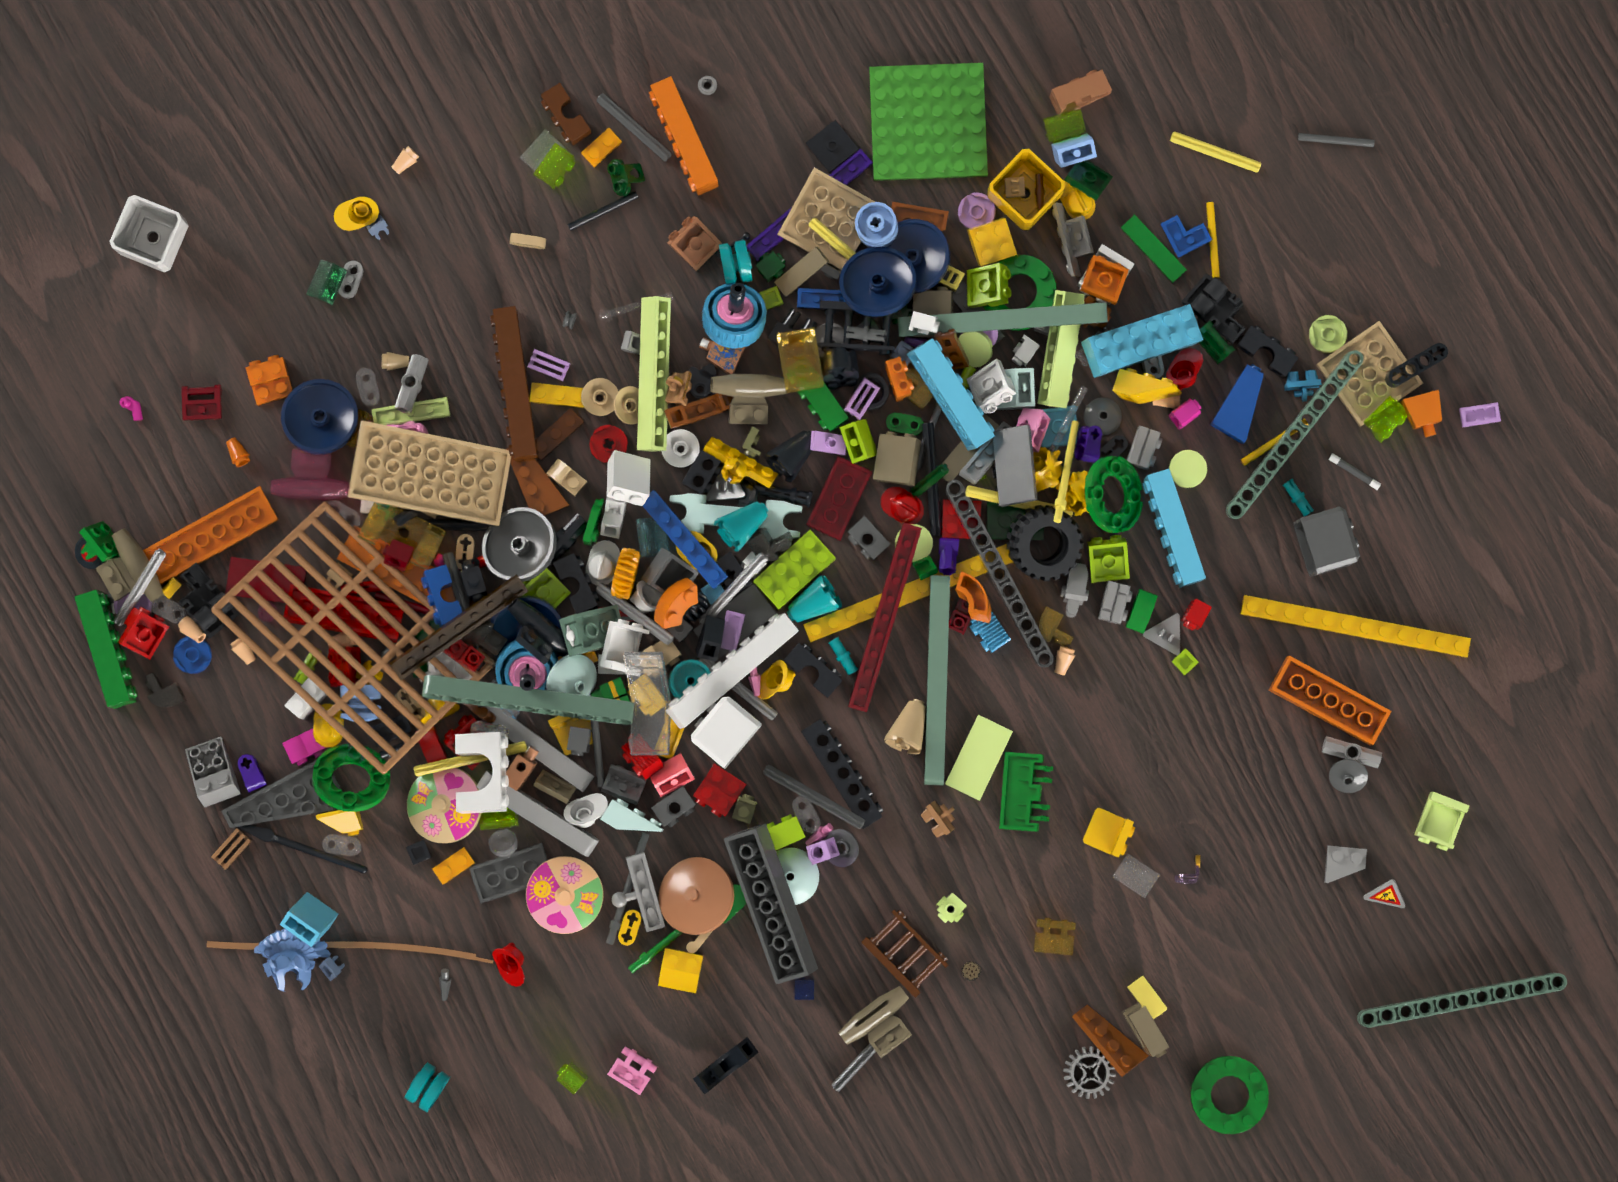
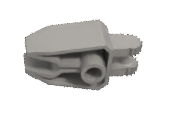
M1076 563L1077 565L1074 569L1071 567L1070 573L1067 575L1066 586L1062 585L1060 597H1063V602L1067 603L1065 614L1070 618L1075 617L1079 605L1088 600L1089 590H1086L1088 571L1085 564Z

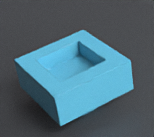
M710 584L701 588V591L711 605L725 591L721 585L715 589Z

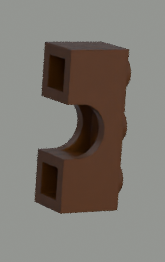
M561 83L541 94L542 101L540 103L545 111L550 110L553 116L550 118L556 127L560 126L563 130L561 135L566 143L570 141L573 146L592 134L591 129L581 114L571 119L563 116V108L571 103V99Z

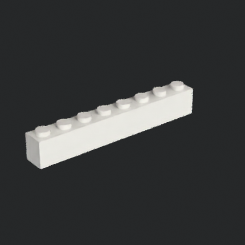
M785 613L773 615L768 620L770 622L765 627L762 625L754 631L755 636L751 639L748 637L740 643L741 647L737 651L735 649L730 651L723 663L721 661L716 663L711 668L713 671L710 674H703L697 679L698 684L694 687L692 685L682 692L684 695L680 699L676 697L668 704L670 707L666 712L679 729L685 728L799 631Z

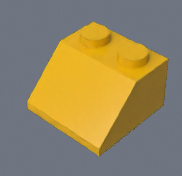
M665 948L658 986L696 993L704 955Z

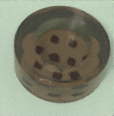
M968 961L962 966L961 973L966 980L974 981L980 976L981 968L976 962Z

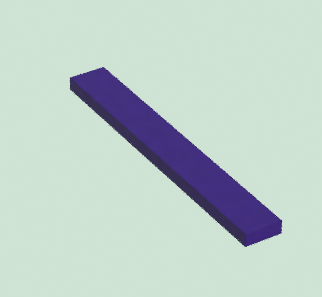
M860 148L829 176L848 185L870 167L873 162ZM791 208L746 245L747 250L757 262L766 252L769 253L784 240V238L777 234Z

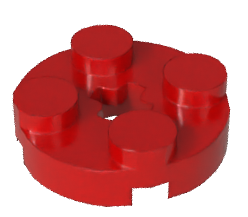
M603 425L593 432L589 446L591 453L597 460L602 463H608L614 450L627 452L628 441L621 429L612 425ZM606 439L614 441L612 449L604 448L603 445L606 444Z

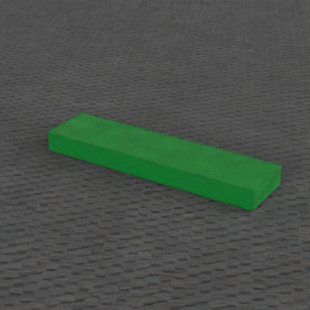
M1136 215L1131 217L1120 228L1172 284L1186 272L1187 269Z

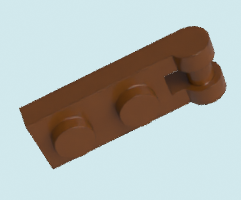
M949 329L948 332L944 333L942 331L935 333V339L943 349L941 351L944 357H948L953 364L951 368L955 370L969 367V360L957 338L955 329Z
M462 703L488 724L495 722L496 715L487 708H480V705Z

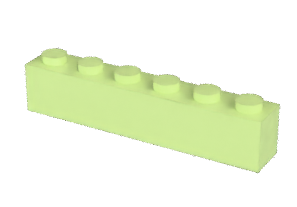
M1055 290L1053 306L1084 304L1085 294ZM1081 324L1049 326L1037 404L1067 408Z

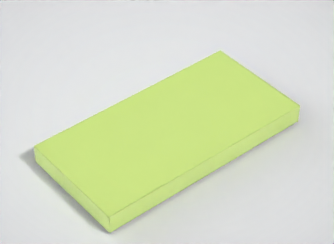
M978 715L945 784L980 801L1013 731Z

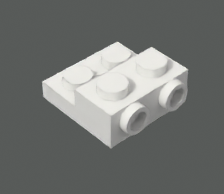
M997 358L967 379L976 405L986 414L995 412L998 405L1010 402L1012 396L1016 394L1011 378L1006 375L1001 361Z

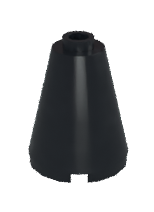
M803 430L768 451L765 457L769 458L766 462L779 477L782 474L787 477L785 479L787 482L791 483L796 478L813 451L810 450L811 431Z

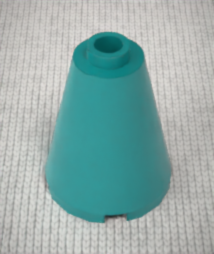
M754 502L717 518L714 521V525L718 524L719 529L717 532L729 547L734 546V551L737 552L766 520L768 508L762 502Z
M819 576L788 606L787 614L792 621L801 622L842 607L839 596L836 597L835 589L826 576Z

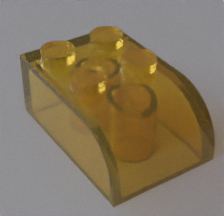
M814 327L777 333L786 393L824 387Z

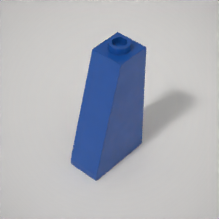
M1253 364L1245 366L1210 424L1242 445L1247 440L1264 375L1260 372L1261 369Z

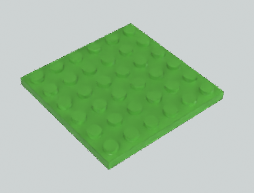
M983 63L869 67L874 181L988 176Z

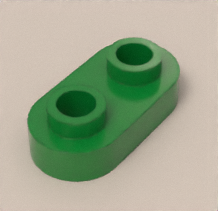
M895 412L888 415L886 419V427L891 432L917 436L923 431V421L917 416ZM898 419L899 424L893 425L892 420ZM916 422L918 427L916 429L911 428V423Z

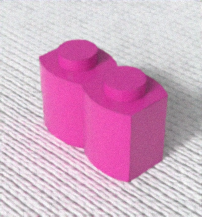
M1189 398L1169 414V418L1181 430L1201 414V406L1195 399Z
M313 729L282 743L291 763H297L298 766L308 762V758L315 755V758L319 757L328 749L316 742Z

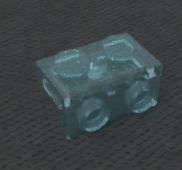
M653 518L636 519L641 557H656L661 548L670 552L668 535Z

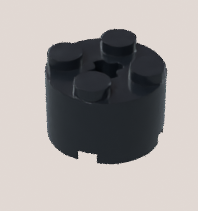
M838 347L825 351L824 356L820 355L821 381L827 385L828 389L835 390L838 387H852L857 384L859 369L855 351L851 350V352H848L846 348Z

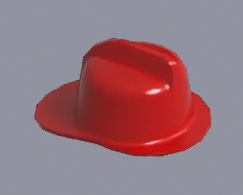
M1193 348L1182 350L1175 356L1168 368L1166 378L1172 380L1173 384H1176L1180 391L1195 383L1197 373L1203 363V356L1200 351Z
M891 487L882 494L881 507L890 517L902 524L903 522L916 524L922 519L924 514L922 501L916 496H912L907 490L900 487Z
M509 943L503 948L495 949L492 956L502 978L511 986H521L525 980L522 970L524 962L523 953L516 948L514 943Z

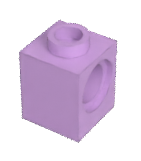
M834 837L806 846L807 856L812 865L840 855Z

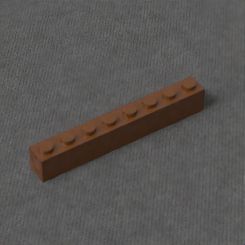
M516 306L493 309V315H490L491 326H495L496 334H493L494 345H498L499 351L495 352L496 362L501 365L498 377L499 382H503L504 389H501L502 401L506 400L507 407L503 408L504 418L508 419L509 426L506 427L507 438H511L512 445H508L510 457H514L515 461L538 458L517 309Z

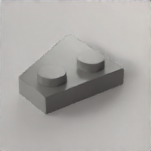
M1327 846L1324 883L1335 881L1365 869L1367 849Z

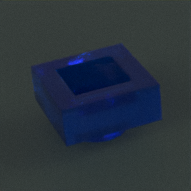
M795 980V1000H814V980Z

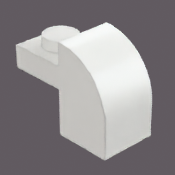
M606 498L600 535L619 539L626 511V502Z

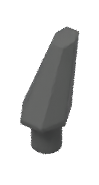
M446 968L441 970V976L439 977L442 1001H446L448 998L452 980L449 976V970Z

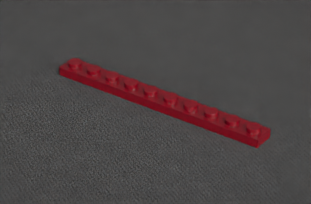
M904 522L902 524L848 704L850 708L864 712L868 710L922 530L920 527Z

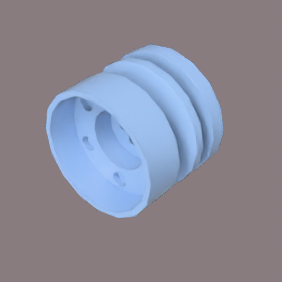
M344 685L340 686V697L349 690ZM365 685L361 689L371 701L381 698V694L372 685ZM355 695L349 700L348 705L366 722L379 719ZM340 713L341 719L354 722L346 713Z

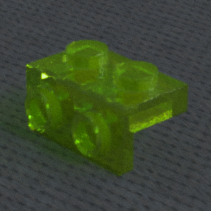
M554 143L534 172V176L545 182L553 190L556 186L560 187L565 179L563 176L566 171L570 172L575 165L574 155Z
M1389 396L1364 421V424L1372 430L1375 439L1381 443L1384 439L1391 436L1397 426L1405 422L1407 414L1404 406Z
M509 808L504 812L482 813L479 820L480 830L519 826V814Z

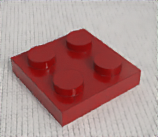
M943 500L942 538L970 539L950 500ZM961 500L958 503V508L961 511H966L968 503ZM972 501L981 518V501ZM970 517L967 520V525L970 528H975L977 520ZM980 534L976 537V540H980Z

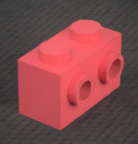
M681 753L663 762L664 767L650 776L660 797L695 780Z

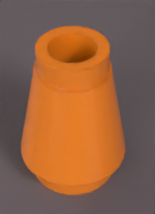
M236 437L226 442L232 463L236 467L244 466L250 461V454Z

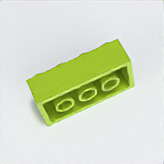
M809 530L754 579L753 583L780 610L833 563L836 557Z

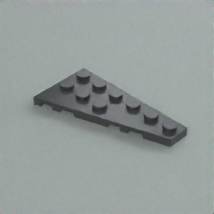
M317 760L222 810L229 827L234 828L337 810L321 800L313 787L312 774ZM333 773V783L338 789L342 790L337 778Z

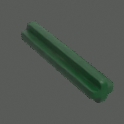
M940 464L910 489L912 496L919 497L949 472L948 465Z

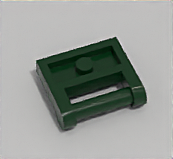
M1210 320L1200 329L1203 340L1199 344L1218 365L1235 349L1232 345L1229 346L1213 327L1214 324Z

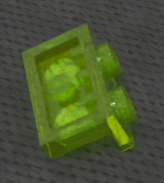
M1080 108L1043 119L1046 138L1049 142L1052 141V143L1061 142L1063 138L1069 136L1071 138L1079 137L1082 135L1081 133L1086 132Z

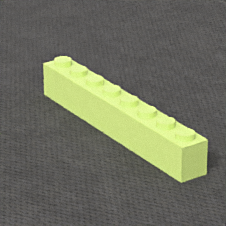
M653 296L641 299L637 450L666 451L667 418L664 410L668 409L665 398L668 391L666 380L669 377L671 298Z

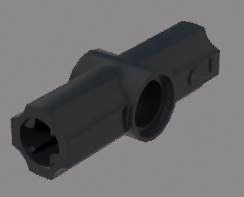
M578 513L564 528L562 527L556 532V550L549 566L564 552L566 553L575 544L576 539L586 530L587 522Z

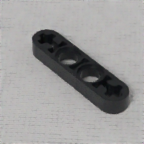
M1437 343L1395 367L1386 374V384L1391 388H1396L1441 362L1448 355L1447 347L1442 343ZM1440 350L1441 354L1433 358L1432 354ZM1421 356L1428 360L1427 366L1421 364ZM1406 365H1410L1413 368V374L1406 372ZM1400 373L1401 377L1393 381L1392 377Z

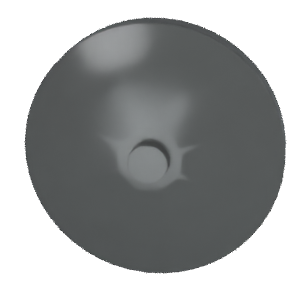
M518 507L503 512L499 526L489 525L483 538L482 554L487 567L497 577L508 581L516 574L522 582L537 577L549 566L554 557L557 544L555 529L542 513L532 508Z

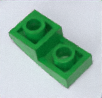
M1139 589L1125 626L1144 634L1158 596Z

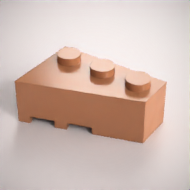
M1093 70L1082 78H1075L1067 84L1052 89L1049 98L1060 118L1111 94L1112 89L1103 70Z

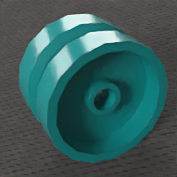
M745 240L735 241L736 254H732L729 243L719 244L726 284L737 282L736 272L738 271L743 283L753 281L749 251L747 252Z
M692 659L682 661L676 665L669 674L668 679L669 690L673 697L680 699L684 695L682 692L691 686L687 683V679L690 677L693 678L692 682L694 683L692 686L694 687L699 683L697 681L699 677L705 673L707 675L711 672L707 666L700 661Z
M429 1062L417 1073L404 1097L409 1102L414 1103L423 1095L419 1102V1108L426 1113L431 1109L450 1079V1076L442 1071L433 1080L432 1077L436 1072V1067Z

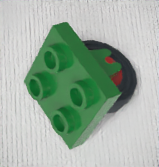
M104 521L84 527L79 532L82 538L76 543L75 557L83 567L96 569L107 560L119 556L112 537L111 528Z

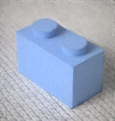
M1087 133L1051 144L1055 162L1061 168L1097 157L1093 138Z

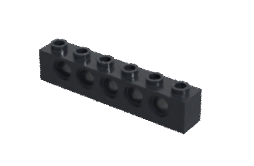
M820 719L802 730L801 733L850 810L865 819L862 827L864 829L882 818L881 813L884 811L878 802L874 804L871 796L873 794L868 786L864 787L860 782L863 778L858 770L853 771L850 764L853 762L847 753L843 755L839 749L842 745L837 737L832 738L829 733L832 729L827 721L822 722ZM821 735H825L828 738V744L825 746H820L817 743V738ZM829 752H836L839 755V759L836 762H830L827 758ZM840 768L848 769L849 776L842 779L838 776ZM851 784L858 785L859 793L851 795L848 792V787ZM866 800L869 802L870 807L867 811L859 809L860 801Z

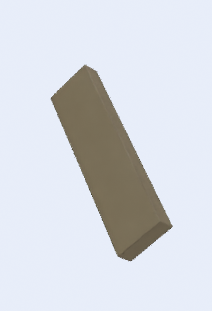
M986 414L983 415L985 421L990 422L995 431L999 425ZM961 441L942 463L943 465L947 464L949 472L942 478L947 483L954 480L981 446L968 451Z

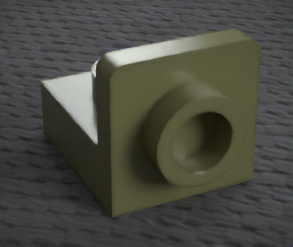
M754 427L751 428L742 446V449L745 450L744 454L752 458L755 456L760 457L761 454L760 451L752 448V445H757L761 437L758 435L759 430Z
M743 794V797L738 796L732 818L750 824L757 804L754 801L755 797Z

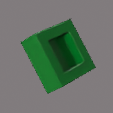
M930 556L913 562V567L920 580L938 573Z

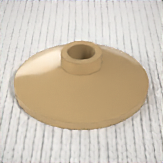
M595 378L584 386L581 393L582 404L593 415H608L614 411V398L618 389L607 379ZM601 395L603 400L597 401L596 396Z
M624 387L617 392L614 398V410L617 417L622 422L630 425L638 423L639 389L636 387Z

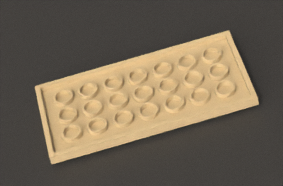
M361 421L348 497L499 526L511 457L509 450Z

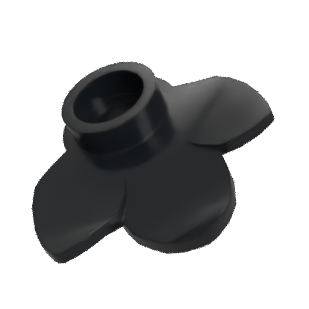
M709 364L700 371L692 366L689 371L692 374L690 382L692 383L691 394L693 397L703 399L708 394H716L712 393L710 389L711 377H716L715 366ZM698 387H703L704 391L702 393H698L696 389Z

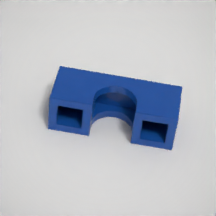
M447 565L425 570L421 583L424 589L427 588L429 594L427 596L428 604L430 607L433 606L435 612L433 613L434 622L436 625L439 624V627H442L462 613L458 600L446 602L440 595L443 589L451 587L452 584Z

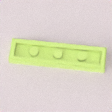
M443 397L415 402L412 412L408 414L396 410L394 405L372 409L373 422L377 424L401 425L409 421L419 422L450 417L448 398Z

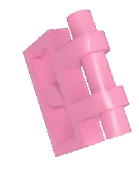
M625 1046L621 1052L627 1056L625 1062L617 1058L607 1075L641 1095L651 1079L645 1075L646 1070L648 1069L654 1073L657 1066L651 1063L652 1060L643 1058L637 1054L636 1050H631ZM632 1060L642 1066L640 1071L630 1065Z

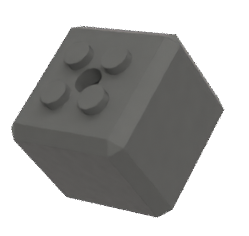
M1339 506L1299 518L1293 522L1310 577L1347 567L1358 561L1360 557L1358 551L1359 543L1353 535V524L1344 508Z

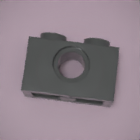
M865 516L847 532L850 535L847 537L854 546L858 544L863 549L860 552L867 560L871 558L874 561L890 546L887 539ZM864 535L872 536L873 542L870 545L862 542Z
M570 726L567 750H570L572 755L584 756V753H588L592 730Z
M682 786L651 807L662 825L664 827L668 825L670 828L679 822L677 818L684 814L686 817L694 812L693 807L696 804L684 786ZM674 802L680 805V811L676 814L671 813L669 810L670 805Z

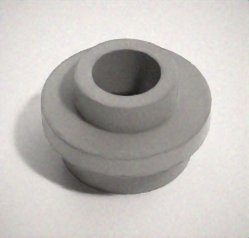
M704 76L698 82V89L704 95H711L717 89V82L711 76ZM710 83L711 87L709 89H706L704 87V84Z

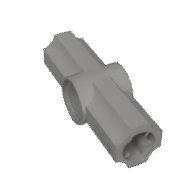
M417 354L411 356L406 374L401 379L402 386L395 404L396 410L407 414L412 412L417 394L422 389L421 382L429 361L427 358ZM411 381H416L413 386L408 387Z
M1328 736L1325 737L1322 746V753L1343 759H1353L1363 765L1374 768L1379 767L1382 758V752ZM1350 747L1356 750L1354 758L1348 756L1347 750Z

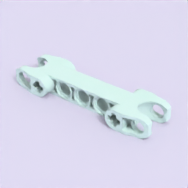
M702 494L670 495L669 500L672 503L685 506L687 513L681 521L690 531H696L699 534H704V525L715 526L714 521L717 518L743 508L706 504L707 495ZM766 500L768 517L758 528L764 530L763 539L781 541L800 538V532L788 530L784 527L783 518L789 513H802V506L785 501Z

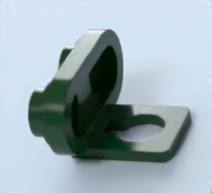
M613 159L607 167L612 179L613 190L619 196L629 194L631 189L630 183L645 181L640 163L624 164L621 159ZM633 168L638 171V178L630 175Z

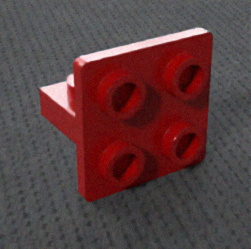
M343 647L361 664L360 647ZM333 648L329 649L327 659L350 681L356 684L360 680L356 678L357 671ZM329 672L328 679L331 687L343 685Z

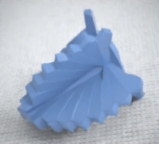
M285 928L270 934L254 948V953H259L263 957L268 958L267 963L263 964L267 977L272 975L277 989L283 992L285 988L284 975L286 972L293 971L296 974V979L302 983L301 990H304L311 980V970L315 967L314 959L318 957L328 958L331 955L326 949L327 943L325 941L320 942L319 939L310 947Z

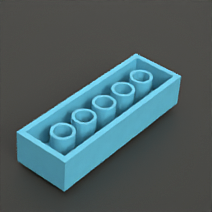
M1188 304L1089 337L1082 341L1081 344L1093 377L1096 378L1195 345L1202 341L1203 337L1192 307Z
M933 338L925 341L908 352L907 356L967 450L976 449L995 436L993 433L994 428L990 422H986L983 418L984 413L982 409L972 401L974 399L972 393L968 389L965 390L962 385L963 380L958 373L955 374L951 368L953 364L950 359L942 354L941 351L943 349L937 340L934 341Z
M1170 469L1147 475L1144 478V483H1142L1145 494H1149V508L1151 512H1155V526L1157 530H1161L1162 537L1160 540L1163 548H1167L1168 555L1166 558L1169 566H1173L1175 573L1172 575L1175 584H1179V587L1182 588L1204 580L1206 576Z

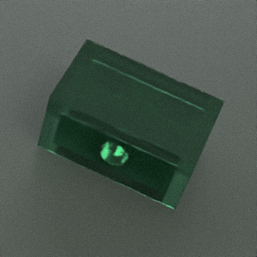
M320 260L306 295L320 302L333 305L347 270L332 262Z

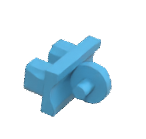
M1316 370L1305 371V381H1299L1298 372H1289L1284 388L1285 391L1300 390L1294 391V397H1301L1302 402H1307V396H1313L1314 392L1313 390L1306 389L1319 388L1322 385L1321 379H1318Z

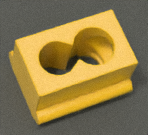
M173 577L163 588L164 595L170 599L182 584Z

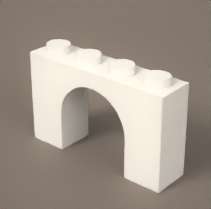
M502 732L455 734V754L460 756L485 755L490 760L493 768L492 778L485 788L479 791L456 792V812L468 814L507 811L509 797L506 793V787L509 785V778L506 775V768L509 765V761L506 756V748H508L506 734Z

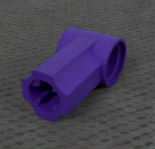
M941 537L939 539V572L943 575L956 573L959 539Z

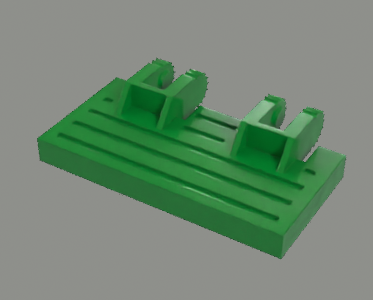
M1005 752L999 829L1039 832V824L1031 823V820L1049 821L1047 816H1033V808L1048 810L1050 805L1032 804V801H1041L1042 785H1035L1034 782L1052 783V779L1049 777H1036V770L1053 771L1052 766L1035 765V762L1044 763V755Z

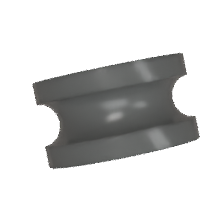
M567 311L562 327L568 326L572 330L577 313L571 314L570 311Z

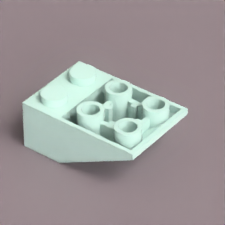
M1034 368L1005 369L1006 375L1012 380L1016 394L1012 396L1010 402L998 405L997 410L1034 409Z
M619 798L617 801L612 799L600 819L619 830L663 832L664 830L661 828L662 824L653 818L650 821L644 818L645 813L636 808L632 811L627 808L629 804Z

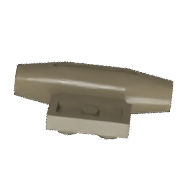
M729 374L711 377L710 389L712 393L733 396L729 404L730 424H768V404L764 397L787 394L788 379L765 374Z
M126 528L112 535L120 558H111L96 568L114 601H118L130 594L149 562L141 546ZM156 573L144 591L145 596L150 602L164 595Z
M900 986L879 996L855 1014L838 1032L848 1045L868 1034L869 1043L880 1058L884 1057L912 1036L902 1020L894 1016L909 997Z

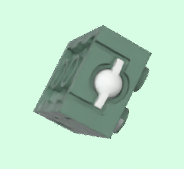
M617 604L559 619L569 657L604 648L609 622H618V619H621Z

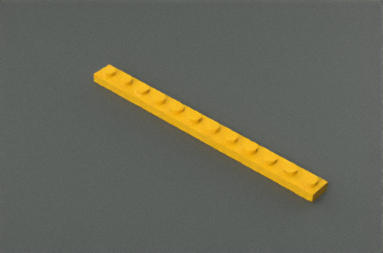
M1006 544L996 548L1005 565L1013 563L1008 555L1010 551L1007 549ZM988 551L985 554V559L988 562H993L995 559L994 553ZM979 555L957 563L956 573L944 576H950V587L957 585L961 572L975 578L987 573V570ZM930 577L923 580L919 578L905 584L899 607L929 596ZM881 594L803 624L810 643L874 618Z
M1247 595L1243 596L1240 613L1241 615L1461 657H1468L1471 638Z

